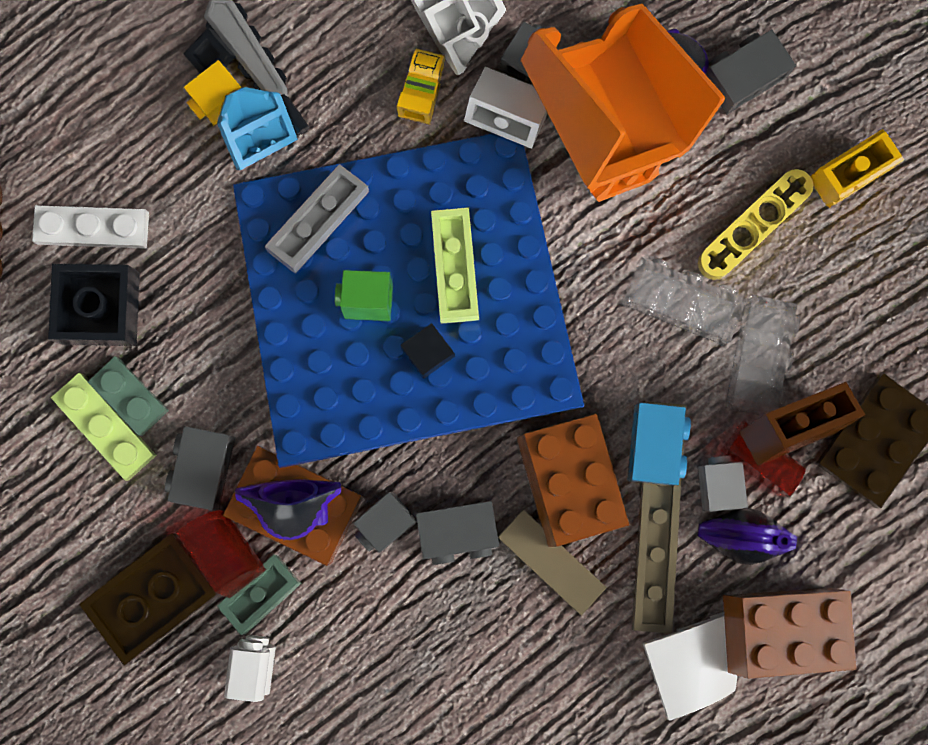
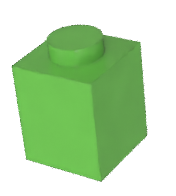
M343 270L342 283H336L335 306H340L345 319L391 320L393 283L390 272Z

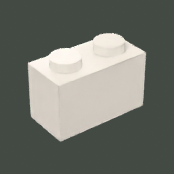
M485 67L470 95L464 122L532 149L546 119L547 111L534 86Z

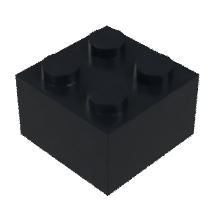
M52 264L48 340L61 345L137 346L140 273L129 265Z

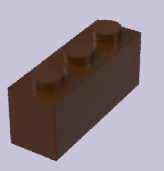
M844 382L768 412L742 429L740 434L759 466L835 434L865 416V413L847 382Z

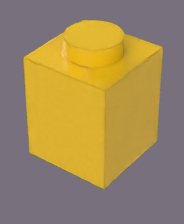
M217 60L184 86V89L191 98L186 103L199 120L206 116L214 126L217 124L225 96L242 87L223 64Z

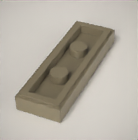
M524 510L498 536L510 550L581 616L607 588L562 545L548 547L543 527Z

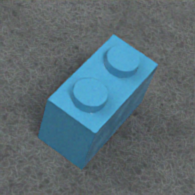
M649 403L634 405L627 481L673 486L679 485V478H685L687 456L682 455L683 440L689 439L691 419L690 417H685V407Z

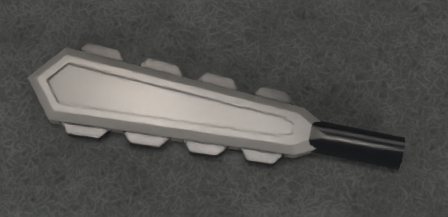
M209 0L204 14V18L207 21L206 28L214 30L236 56L234 60L239 62V71L246 79L254 81L253 89L281 94L297 135L299 136L307 132L310 128L288 97V90L285 86L287 82L286 76L281 68H274L273 63L275 59L268 48L261 47L260 42L262 38L254 26L247 24L248 15L241 4L234 3L233 0Z

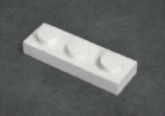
M35 205L32 242L37 245L147 249L149 212L146 209Z

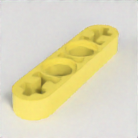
M799 169L790 170L785 173L701 253L698 259V268L701 274L712 280L721 279L727 275L811 195L814 185L810 175ZM799 181L802 185L799 188L800 193L795 192L784 202L780 196L790 187V183ZM771 203L777 208L778 217L775 221L768 222L761 218L759 215L761 204ZM742 227L749 230L752 236L750 245L742 247L734 242L732 235L736 228ZM727 247L731 253L721 262V266L724 269L716 267L712 270L708 266L711 261L708 254L716 257Z

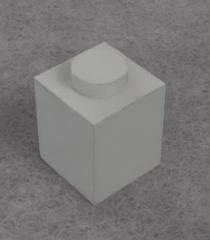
M731 456L710 457L708 458V465L698 466L702 511L711 512L748 508L743 462L731 463Z

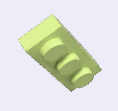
M469 207L431 211L440 322L443 324L479 320Z
M78 373L55 393L51 399L125 481H129L157 455L88 383V378L84 374Z

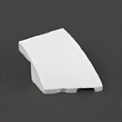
M411 0L427 31L442 55H445L446 61L456 75H460L466 70V66L475 52L483 45L493 26L498 23L506 11L502 0Z
M724 612L710 616V619L676 629L677 632L643 642L666 718L669 721L709 706L735 691L737 675L728 673Z

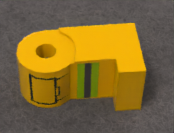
M415 49L406 82L397 103L398 117L430 125L441 85L440 80L444 68L445 55Z

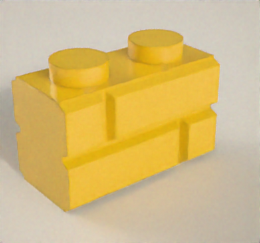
M882 129L821 166L810 177L813 180L814 188L823 202L830 208L873 182L876 178L892 170L903 161V158L887 132Z

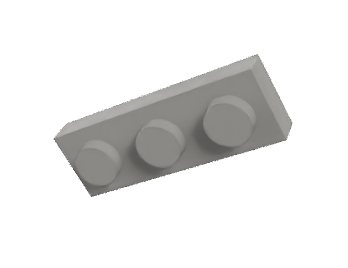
M339 164L265 245L267 252L296 274L369 193L368 185Z

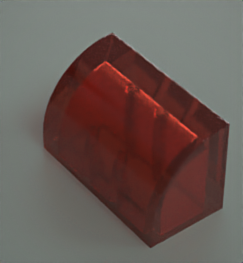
M742 421L720 451L726 456H731L735 463L743 462L744 470L779 497H791L803 479L806 468L788 454L758 466L740 434V431L750 424Z
M212 511L190 521L176 533L214 591L231 598L266 571V568L234 521L223 516L225 511Z

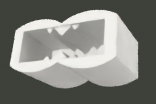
M247 635L246 639L239 640L237 646L230 647L224 692L226 699L258 702L264 700V695L270 694L276 646L269 644L268 637Z

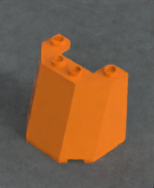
M643 3L627 8L621 7L614 11L609 17V25L601 38L588 42H579L574 46L559 50L556 47L561 39L560 32L555 27L540 28L530 36L528 46L520 60L580 177L598 202L648 184L659 175V168L662 163L676 157L680 158L691 149L725 100L722 92Z

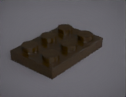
M884 373L878 375L859 402L865 416L840 430L815 463L875 508L883 507L928 443V405Z
M171 533L79 605L125 666L216 597L219 592L176 534Z

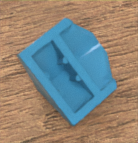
M242 87L225 96L217 125L236 170H242L298 140L280 93Z

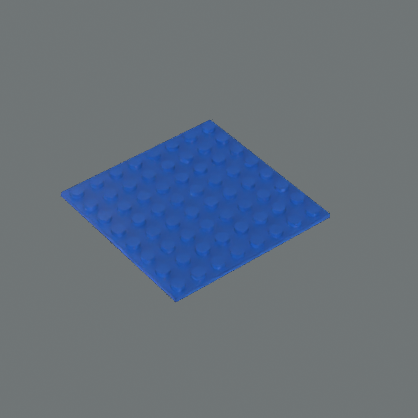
M493 133L340 163L345 169L368 185L369 193L296 274L267 252L265 245L339 164L233 184L279 468L584 407L524 145ZM469 207L479 320L441 324L431 211ZM343 270L390 272L393 283L390 321L351 320L344 318L340 306H335L336 283H342ZM432 323L453 350L455 357L423 379L400 345Z

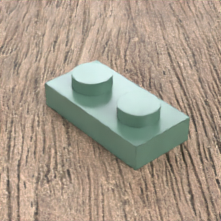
M116 356L88 381L138 436H143L169 411L124 362Z
M273 554L217 607L240 635H246L302 583L280 557Z

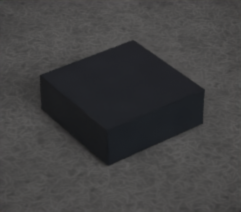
M209 28L183 53L200 74L217 60L226 68L236 57L215 31Z
M432 323L400 345L423 379L455 357L453 350Z

